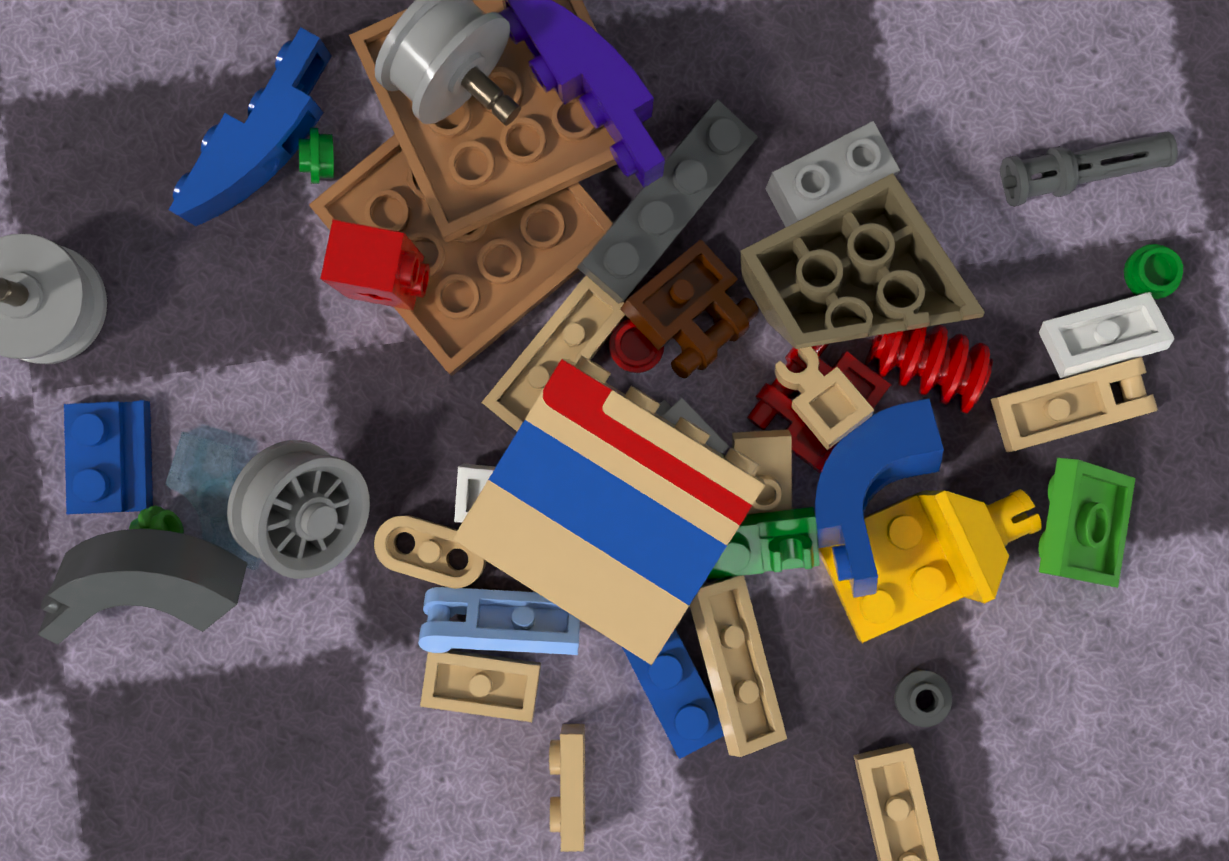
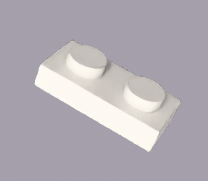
M1150 292L1043 321L1039 331L1061 379L1167 350L1175 339Z

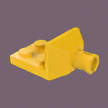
M1018 489L1010 493L1009 496L987 505L984 502L945 490H923L865 516L864 521L878 574L877 593L853 598L850 581L838 580L832 553V547L834 546L819 548V554L858 640L864 643L964 597L984 604L995 599L1009 558L1005 546L1013 540L1027 534L1036 533L1042 528L1038 513L1030 516L1027 513H1022L1035 507L1030 497L1023 490Z

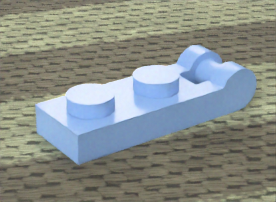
M434 587L425 593L423 611L428 615L427 622L421 625L418 642L419 646L425 651L444 653L452 648L578 655L580 620L537 592ZM456 614L466 615V622L450 621V618Z

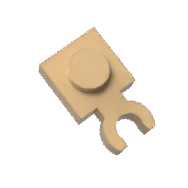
M812 347L798 349V355L805 362L807 368L803 372L793 373L787 369L782 361H779L775 364V375L784 387L800 391L801 394L792 400L791 407L828 450L872 417L874 409L838 367L826 376H823L818 370L819 358Z

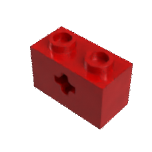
M332 219L320 279L349 299L414 311L416 297L423 298L426 294L430 266L423 263L425 256L405 233Z

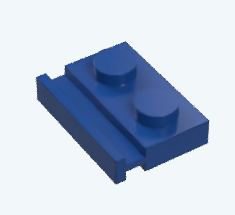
M150 401L64 404L66 515L134 512L145 508L149 509V507L153 506Z

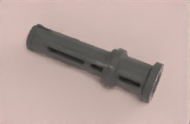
M1168 131L1150 137L1115 142L1075 152L1058 146L1050 148L1046 155L1023 160L1018 156L1006 157L1000 166V176L1006 201L1010 206L1015 207L1023 205L1027 198L1052 193L1056 197L1067 196L1080 184L1121 177L1158 167L1173 166L1177 160L1178 147L1174 136ZM1129 154L1134 156L1131 160L1101 165V161ZM1034 174H1042V177L1032 180L1031 178Z

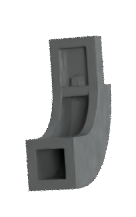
M128 529L97 535L79 543L65 553L52 587L42 601L41 609L46 611V615L37 635L59 645L91 616L99 611L117 606H143L160 610L203 632L237 605L247 562L208 541L172 531Z

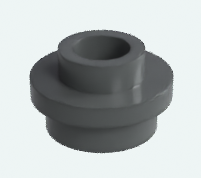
M920 669L911 671L901 678L895 689L894 701L899 714L907 722L918 727H931L942 722L949 714L952 706V693L949 685L940 675L929 670ZM922 690H931L933 694L932 704L925 709L918 708L916 705L918 693Z

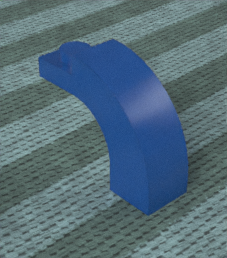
M929 398L892 406L873 414L872 417L839 441L826 460L820 474L815 498L818 549L834 546L832 547V553L838 580L850 581L853 598L877 593L878 574L864 521V513L871 499L882 488L897 480L940 472L944 448Z

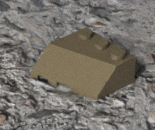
M893 173L740 251L742 280L768 324L795 349L981 318L985 314Z

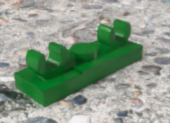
M814 508L747 514L707 578L715 579L762 574L767 571L782 572L785 569L795 568L812 569L814 566H820Z

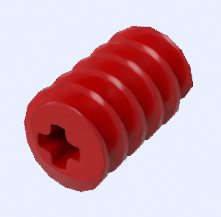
M935 325L927 333V327L875 336L866 356L865 365L874 357L880 359L878 375L882 378L895 366L899 367V385L905 387L915 375L921 377L919 394L923 396L927 395L936 384L942 386L940 403L944 405L956 393L961 394L960 412L967 414L974 407L989 381L993 366L989 347L984 343H976L969 349V340L963 334H956L948 340V331L945 326Z

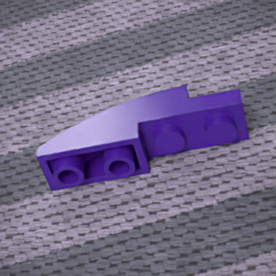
M502 0L504 10L500 11L499 14L509 22V37L514 44L517 45L524 41L534 58L528 61L542 89L546 93L554 89L564 105L584 93L579 98L580 104L592 125L596 129L604 125L614 140L615 144L610 146V151L624 175L629 177L635 173L643 188L661 178L664 173L665 159L642 122L652 117L654 97L637 73L616 49L590 25L552 0Z

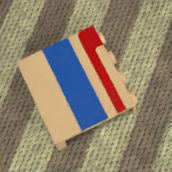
M582 355L577 363L570 359H561L452 539L652 665L765 487L764 480L755 475L761 466L733 448H730L726 456L708 446L705 443L710 434L683 417H680L676 425L658 415L656 411L661 404L635 387L630 386L627 393L624 394L606 382L611 373Z

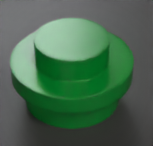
M310 127V139L299 138V172L311 173V184H320V179L334 178L333 134H319L318 128Z
M1158 244L1146 245L1135 250L1128 257L1124 267V278L1128 288L1136 296L1150 292L1154 300L1172 294L1178 288L1183 276V263L1178 254Z

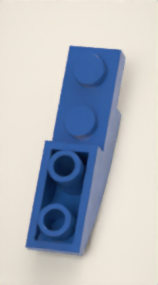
M300 27L293 41H287L281 47L275 62L276 70L266 87L259 89L253 95L248 106V118L245 123L224 113L219 124L212 126L207 131L201 143V155L191 172L184 174L179 179L174 188V201L169 211L194 226H198L225 213L247 199L267 183L299 149V138L307 139L310 135V127L314 128L324 113L313 98L309 96L332 57L318 36Z

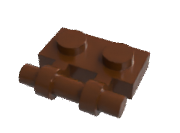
M701 239L628 298L620 308L657 350H660L674 338L681 346L682 352L671 361V367L676 375L684 379L689 377L696 369L704 370L718 357L717 351L728 341L735 342L742 337L750 328L749 322L759 313V308L752 299L745 297L735 304L725 293L738 279ZM706 310L713 318L714 324L703 332L693 320Z

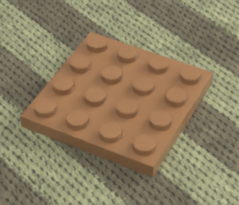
M473 0L486 14L491 12L499 13L504 10L502 0ZM552 0L565 7L597 32L582 0ZM407 9L349 35L446 243L617 164L610 151V146L615 144L614 140L604 125L598 129L592 125L580 104L579 98L584 93L565 105L554 89L546 93L529 66L528 61L532 60L534 56L524 41L516 45L509 37L502 56L488 76L504 91V95L511 97L521 107L520 113L513 122L507 126L504 125L492 114V109L488 110L474 96H471L460 108L443 120L433 124H424L413 114L412 101L400 90H386L375 78V64L379 51L387 35Z
M395 134L309 204L329 230L331 229L333 219L402 232L407 235L425 256L423 263L430 266L429 282L425 296L423 298L416 297L414 311L394 308L451 376L456 374L580 271L577 268L579 263L613 224L585 189L577 182L446 243Z

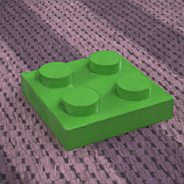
M1057 458L1055 474L1051 477L1048 485L1050 505L1046 529L1039 541L1038 549L1041 558L1039 573L1118 588L1136 478L1081 460Z

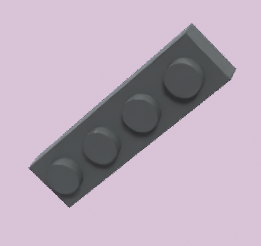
M717 99L665 160L663 176L639 191L579 263L577 268L618 304L623 302L758 136Z

